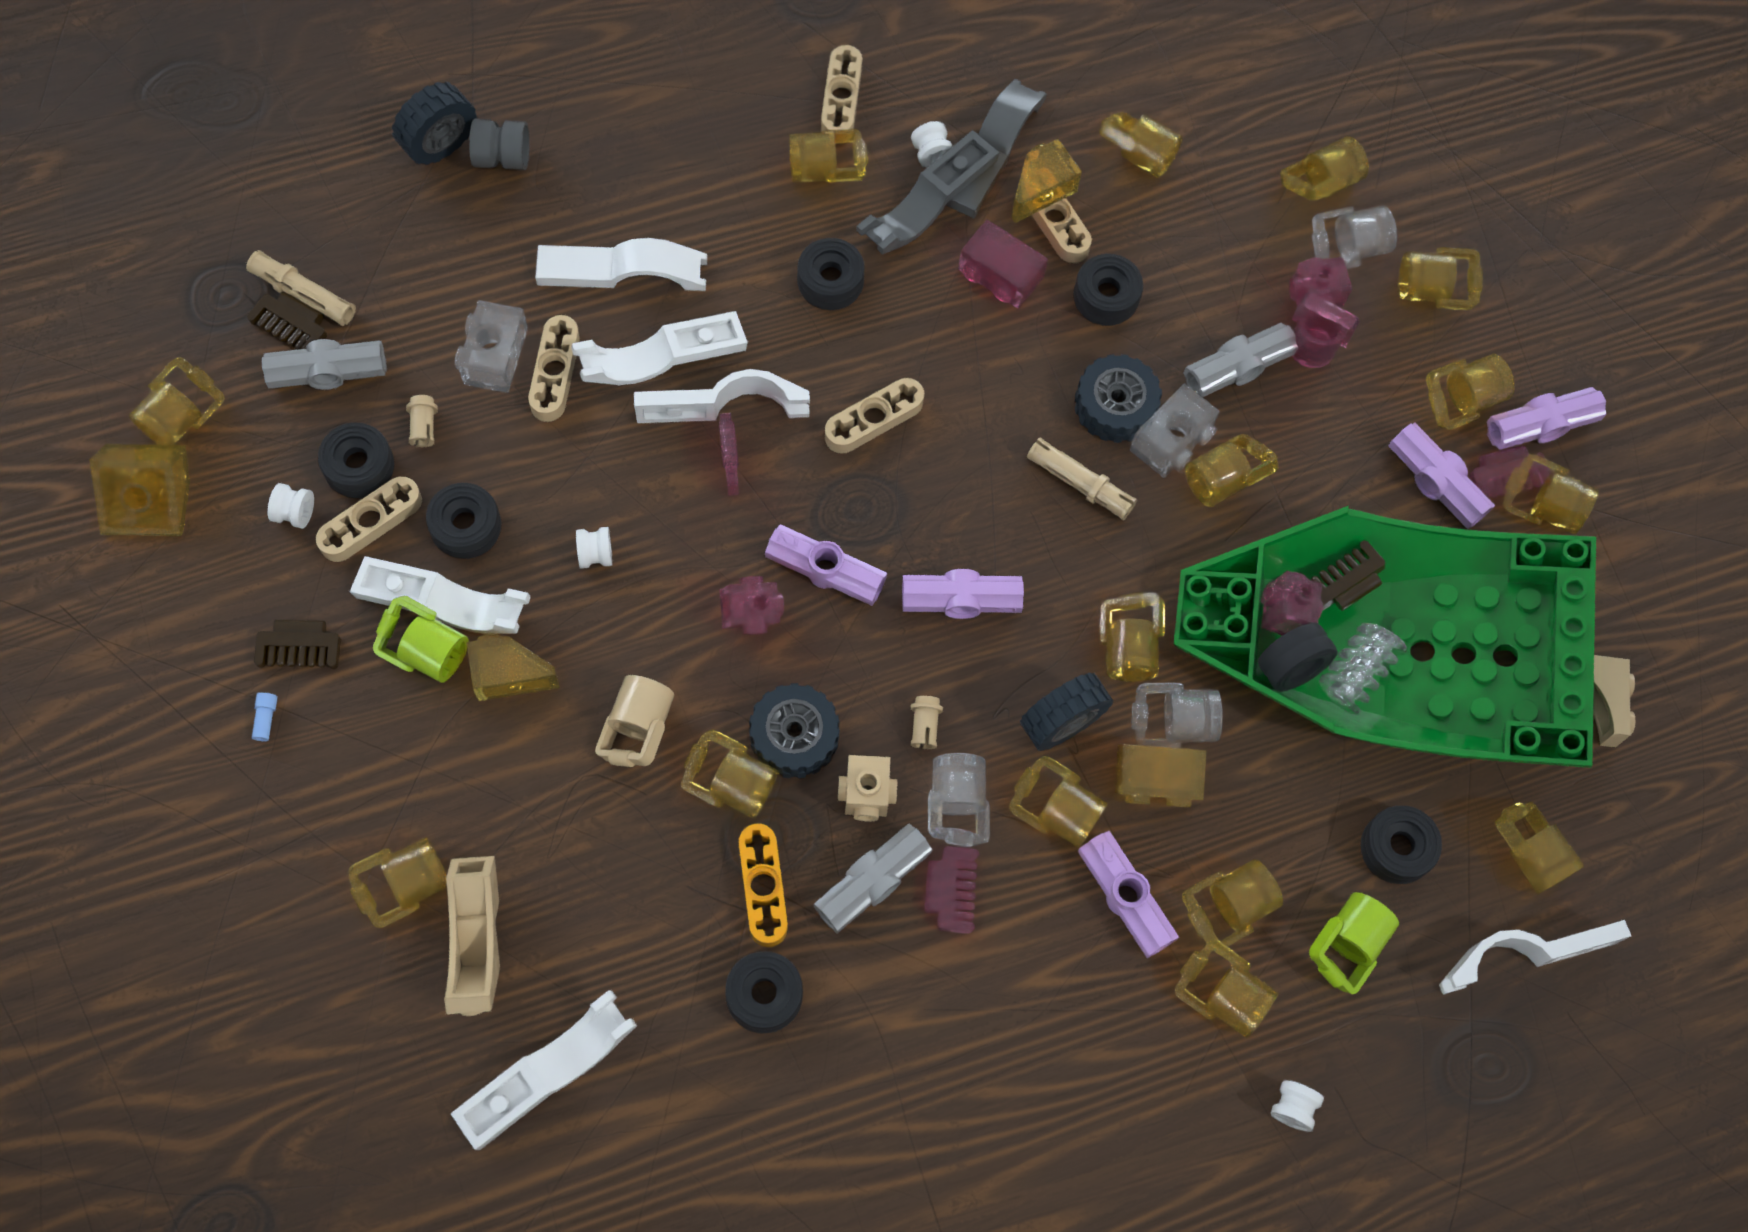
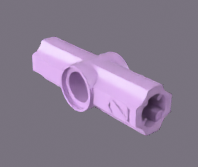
M1593 387L1556 397L1554 393L1544 394L1532 399L1521 408L1491 416L1487 421V435L1492 446H1497L1500 450L1535 439L1539 443L1550 442L1563 436L1570 429L1602 420L1606 416V400L1602 392L1595 390Z
M1416 423L1409 424L1389 443L1388 446L1415 474V483L1419 490L1431 500L1439 499L1467 529L1477 524L1494 508L1495 505L1467 477L1468 471L1463 460L1452 451L1443 452Z
M781 524L777 529L775 528L765 551L766 558L809 577L811 582L817 587L823 589L834 588L871 606L879 597L887 578L886 572L843 553L840 546L830 541L818 542ZM828 560L836 566L832 569L824 570L816 564L820 561Z
M971 569L951 570L944 576L903 575V612H945L947 616L957 619L973 618L981 612L1022 613L1024 596L1022 576H980L978 572Z
M1110 831L1101 833L1079 848L1078 853L1106 894V902L1114 914L1121 917L1146 958L1165 949L1179 938L1151 895L1147 879L1135 871ZM1129 886L1133 888L1137 894V901L1133 903L1124 901L1119 895L1118 887Z

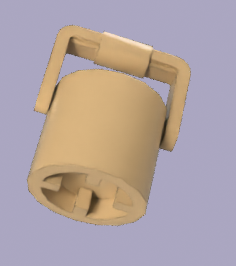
M627 675L624 677L611 714L606 719L595 749L596 754L611 765L634 767L635 765L647 766L651 764L664 733V723L674 698V692L653 679L637 675ZM617 732L630 738L644 741L641 752L636 753L632 750L623 749L611 750Z

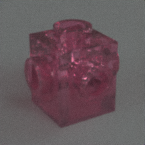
M1315 257L1299 263L1293 278L1289 281L1290 297L1293 301L1296 300L1300 314L1310 312L1324 314L1333 309L1343 308L1352 291V285L1343 257L1329 259Z
M1288 570L1273 582H1269L1264 588L1261 602L1264 604L1261 628L1283 636L1304 624L1318 623L1323 610V602L1321 601L1322 584L1308 579L1301 573Z
M749 576L739 578L740 584H730L719 589L722 629L743 628L744 635H757L768 633L767 627L780 623V616L784 612V600L782 594L777 590V582L764 583L763 576Z

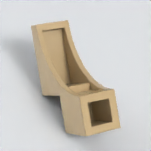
M1594 655L1593 716L1598 728L1600 746L1617 747L1634 731L1635 714L1633 711H1630V697L1634 692L1635 678L1633 674H1630V659Z
M494 856L451 859L446 877L450 930L449 970L445 994L446 1014L460 1013L465 1016H474L492 1010L500 970L495 925L499 906V894Z

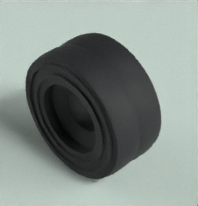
M824 238L811 243L804 249L798 261L797 282L802 296L810 304L824 310H838L852 304L862 292L865 265L860 252L852 244L838 238ZM833 267L838 269L842 275L835 281H828L820 273L825 268Z
M1116 254L1094 256L1085 262L1078 272L1073 291L1075 305L1087 320L1095 324L1104 326L1121 324L1128 320L1138 308L1143 292V279L1135 264L1125 257ZM1103 283L1113 284L1118 289V294L1112 297L1104 296L1100 293L1098 286Z
M347 423L338 426L326 435L319 448V467L331 488L341 495L351 498H364L390 481L392 477L394 457L384 435L368 424ZM361 452L367 455V461L363 466L355 469L346 466V460L351 454Z
M471 483L452 484L435 494L428 505L426 512L428 530L436 546L447 555L460 559L474 558L486 553L498 540L501 531V516L495 500L482 487ZM467 512L475 516L473 525L467 529H458L453 525L454 518L460 513Z
M1308 623L1289 631L1274 641L1261 654L1258 664L1263 673L1268 677L1273 688L1279 692H1284L1299 687L1319 675L1334 661L1338 651L1322 626L1318 623Z
M1393 806L1381 811L1367 824L1361 837V853L1367 867L1380 879L1394 884H1408L1422 878L1435 867L1442 850L1441 835L1434 821L1421 810L1411 806ZM1400 834L1408 838L1411 843L1409 855H1399L1392 849L1390 841L1393 835Z
M767 951L749 954L734 965L727 977L725 986L727 1006L735 1021L749 1031L772 1033L781 1030L794 1020L800 1010L803 999L801 976L793 963L780 954ZM760 981H769L777 989L775 999L768 1004H760L752 997V989Z

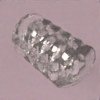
M1362 623L1358 626L1357 635L1350 637L1347 642L1348 648H1344L1338 653L1339 661L1332 662L1329 665V673L1323 674L1319 680L1321 689L1332 702L1353 715L1361 713L1359 707L1354 703L1355 700L1363 703L1370 701L1369 695L1363 690L1364 687L1374 691L1380 687L1379 683L1372 676L1375 674L1379 677L1387 678L1389 675V671L1382 663L1385 662L1390 665L1398 663V658L1392 652V649L1401 653L1406 652L1407 649L1404 641L1397 635L1372 623Z

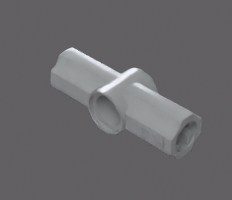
M1279 323L1249 338L1245 335L1236 336L1223 344L1217 353L1185 368L1184 375L1187 387L1193 396L1196 395L1201 399L1234 382L1238 386L1247 384L1258 377L1266 367L1294 355L1298 349L1295 339L1296 335L1289 325L1286 326L1283 323Z
M318 339L308 343L306 349L264 353V357H262V370L265 383L269 389L309 384L316 389L330 390L340 387L343 384V380L385 376V372H387L384 347L381 341L340 345L334 340Z
M908 823L877 851L871 850L859 858L845 874L846 877L814 903V908L823 921L838 934L870 905L874 907L886 899L900 885V880L932 853V848L919 830Z

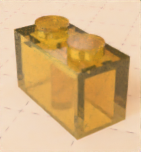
M1118 744L1115 793L1126 794L1125 803L1150 804V798L1154 796L1167 797L1166 806L1191 807L1192 799L1204 800L1206 750Z

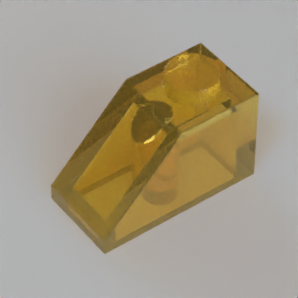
M1059 139L1046 145L1039 144L1027 153L1011 217L1015 223L1077 193L1082 171Z
M486 634L478 637L477 641L467 642L472 687L478 701L560 688L554 666L509 636Z

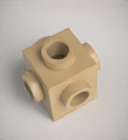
M849 755L847 776H839L838 801H846L845 814L854 815V819L859 821H876L879 819V816L886 817L888 804H896L897 779H890V757Z

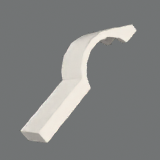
M654 238L631 239L619 243L614 248L538 245L536 282L539 286L614 288L617 282L627 277L656 275L679 283L685 290L706 291V280L700 278V266L707 265V254L667 240Z
M734 311L663 325L656 334L647 340L629 347L608 349L596 345L593 340L572 343L571 349L573 355L580 357L583 366L580 374L582 381L627 385L652 379L666 372L673 365L746 351L748 342L737 313Z
M747 369L731 373L717 382L713 389L634 392V407L637 423L716 421L720 409L730 400L742 395L760 394L772 398L780 404L789 418L809 417V405L805 403H810V396L808 390L768 371Z
M364 556L350 590V593L357 599L387 606L396 597L408 596L434 610L437 613L436 620L459 629L481 634L517 633L519 629L517 620L523 605L528 604L531 598L528 593L513 589H507V592L501 595L473 591L446 579L437 572Z
M1625 920L1550 942H1545L1539 936L1521 930L1499 931L1469 948L1441 981L1439 986L1442 994H1447L1464 989L1468 984L1475 983L1477 981V967L1483 953L1487 949L1496 946L1513 948L1528 956L1539 967L1615 945L1630 937L1631 934Z
M612 990L607 991L593 1002L586 1014L559 1038L533 1054L521 1058L451 1113L475 1150H481L548 1096L559 1091L590 1070L637 1026L631 1018L626 1021L614 1005L613 1001L617 997Z

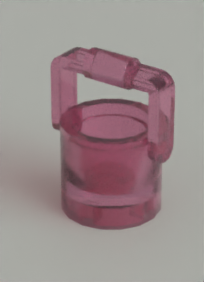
M1305 293L1292 317V320L1297 322L1293 332L1296 335L1295 339L1298 346L1296 353L1292 357L1301 365L1310 368H1320L1329 364L1335 357L1340 345L1345 348L1360 323L1359 318L1313 293Z

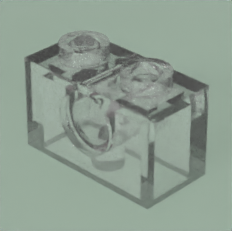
M478 300L474 314L469 313L466 320L465 333L467 338L464 347L459 346L455 357V367L459 369L464 385L509 393L528 329L523 308ZM489 343H496L492 348H483Z
M1184 383L1136 432L1130 451L1165 479L1174 468L1180 472L1188 464L1194 455L1191 450L1198 443L1205 446L1218 429L1214 424L1220 411ZM1170 430H1178L1184 434V437L1175 436Z

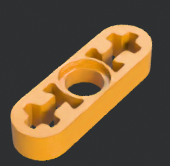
M752 824L746 827L739 837L749 929L752 939L757 944L763 947H774L784 940L788 928L777 841L771 828L764 824ZM761 835L763 842L770 843L763 846L764 864L756 865L754 849L746 847V844L752 843L753 836ZM769 861H773V864H774V865L771 866V865H767V864H765V863H768ZM747 864H752L756 866L748 869ZM760 874L771 876L776 884L773 892L766 896L755 894L751 889V882L756 876ZM778 901L779 906H770L773 923H780L781 927L774 928L773 936H766L764 930H757L756 926L763 924L762 907L753 910L752 905L767 906Z

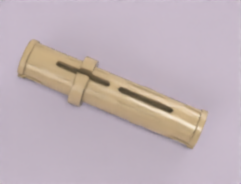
M260 250L258 252L255 251L248 259L247 271L272 284L275 291L281 294L286 292L336 321L341 326L347 325L352 320L356 310L354 304L343 300L322 286L305 278L298 273L297 268L290 264L283 265Z
M1041 437L1037 439V443L1033 444L1027 455L1029 460L1042 466L1086 495L1087 501L1092 504L1097 502L1122 520L1127 518V515L1131 513L1137 502L1136 498L1110 483L1109 477L1104 474L1099 476Z

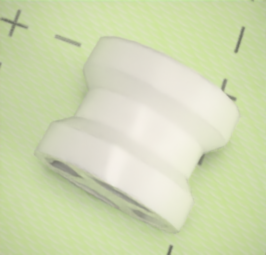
M941 122L925 123L915 129L911 135L914 147L919 149V162L924 167H929L953 147L951 142L946 140L947 130Z
M278 483L274 487L268 503L267 513L269 520L276 523H281L285 520L291 522L293 527H306L313 512L314 494L311 490L307 489L294 491L289 485Z
M600 527L597 532H588L585 529L576 530L580 569L589 568L593 563L612 566L609 527Z
M1284 1080L1280 1087L1282 1097L1278 1104L1273 1105L1271 1116L1295 1129L1312 1132L1315 1125L1313 1119L1315 1109L1322 1106L1324 1097L1305 1085Z

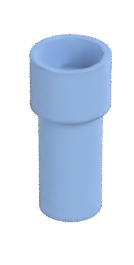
M270 693L256 694L254 707L256 714L252 739L257 741L269 740L273 712L276 711L278 696Z

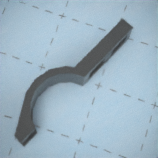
M1014 79L999 94L978 133L981 138L999 152L998 160L951 199L946 206L973 219L975 218L1005 168L1023 125L1033 111L1038 113L1046 99L1047 93L1042 91L1038 93L1021 85V81Z
M972 130L921 172L910 193L896 208L878 218L870 214L857 225L856 231L861 236L866 234L878 245L877 250L881 254L909 244L935 221L951 199L997 162L999 152Z

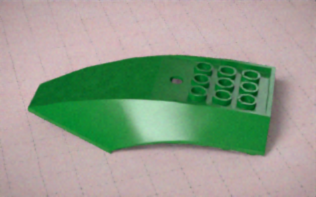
M1348 505L1182 569L1174 646L1335 734L1380 745L1453 757L1592 768L1596 537L1506 533L1433 526L1350 509ZM1361 541H1368L1385 560V569L1377 574L1382 581V585L1343 611L1339 610L1335 603L1325 610H1320L1303 591L1302 581L1305 579L1311 581L1312 576H1318L1327 587L1328 585L1319 576V572L1325 570L1336 581L1327 570L1329 565H1334L1344 576L1335 562L1341 559L1352 570L1344 560V555L1350 554L1360 565L1358 560L1352 555V550L1355 548L1360 550ZM1318 623L1336 646L1338 651L1336 658L1324 671L1305 684L1288 691H1277L1260 669L1258 664L1259 657L1274 641L1289 631L1304 624ZM1417 642H1427L1434 648L1435 653L1430 660L1420 662L1411 656V647ZM1458 648H1467L1474 653L1475 659L1469 664H1460L1453 659L1452 653ZM1507 650L1515 655L1517 662L1512 666L1503 667L1495 662L1493 656L1498 651Z

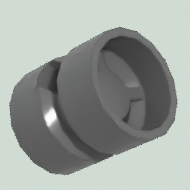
M474 118L471 124L469 142L472 166L476 168L496 167L500 161L504 169L526 170L530 148L528 123L526 121L506 120L500 128L498 123L491 119Z

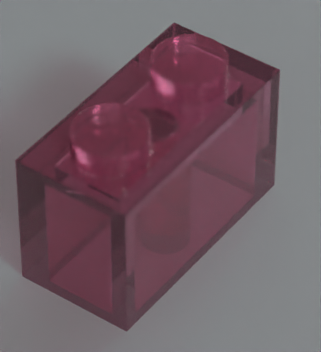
M986 220L962 248L958 270L969 281L980 283L992 291L994 296L1000 301L1010 303L1019 309L1043 280L1048 258L994 223Z

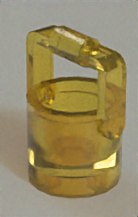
M1119 112L1105 118L1099 131L1101 136L1122 147L1121 157L1157 178H1160L1169 168L1183 141L1182 135L1147 115H1143L1137 120L1124 112ZM1119 127H1122V128L1126 129L1127 131H1129L1130 133L1127 134V133L1123 132L1122 130H1120V129H1118V128H1119Z
M842 129L789 134L792 183L812 181L842 182L864 179L865 166L868 165L869 160L867 146L862 141L859 130ZM854 142L852 150L854 164L857 167L837 168L835 143Z
M1345 136L1310 153L1305 159L1281 170L1282 186L1295 194L1314 201L1323 197H1329L1365 179L1369 172V164L1365 151L1359 142L1353 137ZM1306 174L1310 185L1298 177Z
M1441 247L1436 249V253L1405 252L1398 274V292L1402 300L1436 302L1437 308L1471 310L1479 303L1480 292L1483 291V268L1480 267V254L1477 250ZM1455 258L1469 259V268L1467 269L1469 300L1451 299L1457 274Z
M1497 354L1487 355L1468 364L1465 359L1458 360L1429 372L1426 377L1429 389L1428 397L1433 415L1436 416L1438 426L1448 430H1453L1479 419V411L1511 399L1515 390L1511 369L1506 361ZM1447 375L1449 396L1455 407L1464 414L1453 420H1449L1446 399L1439 378Z
M177 357L149 383L147 387L152 391L129 414V418L152 441L170 450L191 426L196 430L201 427L224 402L225 397L213 385L215 381L197 365L193 367L184 358ZM176 365L187 374L186 377L203 392L206 391L215 399L203 414L183 393L171 384L162 381Z
M1240 434L1188 462L1185 466V475L1197 499L1203 505L1212 507L1275 473L1279 466L1277 455L1270 448L1246 434ZM1241 449H1246L1248 453L1263 463L1251 469Z
M1532 453L1524 458L1520 468L1515 467L1505 486L1508 491L1503 498L1502 505L1505 510L1537 525H1541L1545 521L1569 533L1577 534L1589 517L1597 500L1599 490L1568 476L1569 469ZM1536 461L1554 470L1542 485L1533 503L1531 514L1512 506L1511 503L1516 494L1520 493L1530 474L1528 471L1532 463Z
M1143 592L1120 595L1119 598L1106 600L1102 603L1100 607V640L1102 645L1106 646V674L1108 677L1128 682L1146 681L1157 677L1159 673V637L1165 635V603L1156 593L1144 594ZM1153 605V622L1143 619H1121L1112 622V611H1127Z
M712 729L702 734L698 744H693L684 764L686 771L681 780V786L685 791L716 807H722L724 803L751 818H755L773 789L778 776V770L746 754L748 748L745 745ZM712 740L730 751L718 768L710 789L707 790L692 781L695 774L700 771L708 753L707 747Z
M1041 756L1032 768L1024 770L1014 787L1016 794L1009 804V809L1014 815L1040 832L1046 834L1050 829L1077 848H1080L1108 803L1079 785L1078 783L1081 778L1049 756ZM1043 766H1046L1064 779L1038 818L1019 805L1024 797L1029 796L1040 778L1039 772Z
M1516 803L1505 808L1501 813V817L1495 820L1497 829L1512 849L1509 851V854L1537 895L1585 867L1556 824L1550 826L1534 803ZM1523 818H1526L1536 833L1527 840L1524 839L1514 824Z
M427 836L394 853L389 848L384 849L353 864L348 869V878L353 887L350 893L362 914L367 913L372 924L377 928L385 927L415 912L420 907L419 901L447 888L446 871ZM378 864L381 865L388 884L400 904L399 907L381 916L376 910L377 904L367 885L362 883L358 874Z
M1256 859L1247 862L1225 876L1222 871H1218L1189 887L1182 894L1183 902L1189 911L1187 913L1188 918L1198 936H1203L1208 947L1212 950L1225 949L1254 931L1251 924L1283 906V897L1276 880L1270 871ZM1209 885L1212 899L1219 913L1227 924L1237 931L1220 942L1214 934V928L1202 906L1199 907L1193 894Z
M1215 939L1209 940L1200 952L1194 951L1180 970L1182 977L1175 987L1176 996L1209 1020H1212L1215 1016L1245 1038H1248L1260 1024L1277 998L1278 992L1250 973L1248 970L1251 968V965L1245 959ZM1212 951H1215L1232 963V965L1204 1003L1185 988L1190 981L1193 982L1208 963L1207 957Z

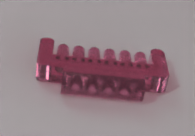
M731 413L720 414L719 431L723 467L726 469L728 495H738L737 467L739 462L735 424L731 419Z
M1524 445L1481 455L1479 457L1480 467L1475 468L1470 473L1471 481L1487 498L1490 496L1495 498L1498 493L1504 496L1506 489L1508 493L1512 494L1515 492V487L1517 491H1523L1524 485L1526 489H1531L1533 484L1535 487H1540L1541 485L1547 487L1553 481L1544 455L1542 453L1529 455Z
M946 846L942 851V862H928L925 912L938 914L937 928L940 931L971 933L975 927L974 923L969 922L974 919L973 913L955 911V909L972 911L975 908V904L972 902L955 901V899L974 900L976 897L974 892L956 890H974L976 888L975 882L957 880V878L969 880L977 878V874L973 871L957 870V868L971 870L977 868L978 865L974 861L979 856V852L976 849Z

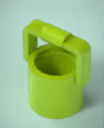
M404 595L394 598L389 608L384 610L376 630L377 637L373 644V651L377 656L405 671L413 672L415 668L436 681L444 683L450 679L460 666L466 654L469 639L464 634L436 620L437 613L434 610ZM403 606L419 616L406 629L399 643L397 653L386 648L389 638L393 635Z
M1354 892L1338 915L1331 918L1309 949V956L1317 964L1318 971L1333 987L1346 993L1356 994L1377 964L1376 959L1398 928L1399 920L1389 908L1369 895ZM1329 946H1332L1348 960L1358 964L1348 980L1339 967L1324 954Z

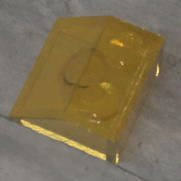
M105 444L90 459L100 535L181 536L183 534L190 486L185 445Z

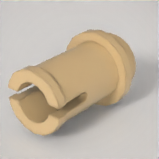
M412 396L410 402L406 405V411L410 414L409 444L413 446L417 440L416 447L432 446L434 444V415L438 411V406L430 396Z
M917 696L915 703L911 704V710L914 712L912 747L920 748V744H923L922 749L937 748L938 714L943 712V707L939 705V698Z

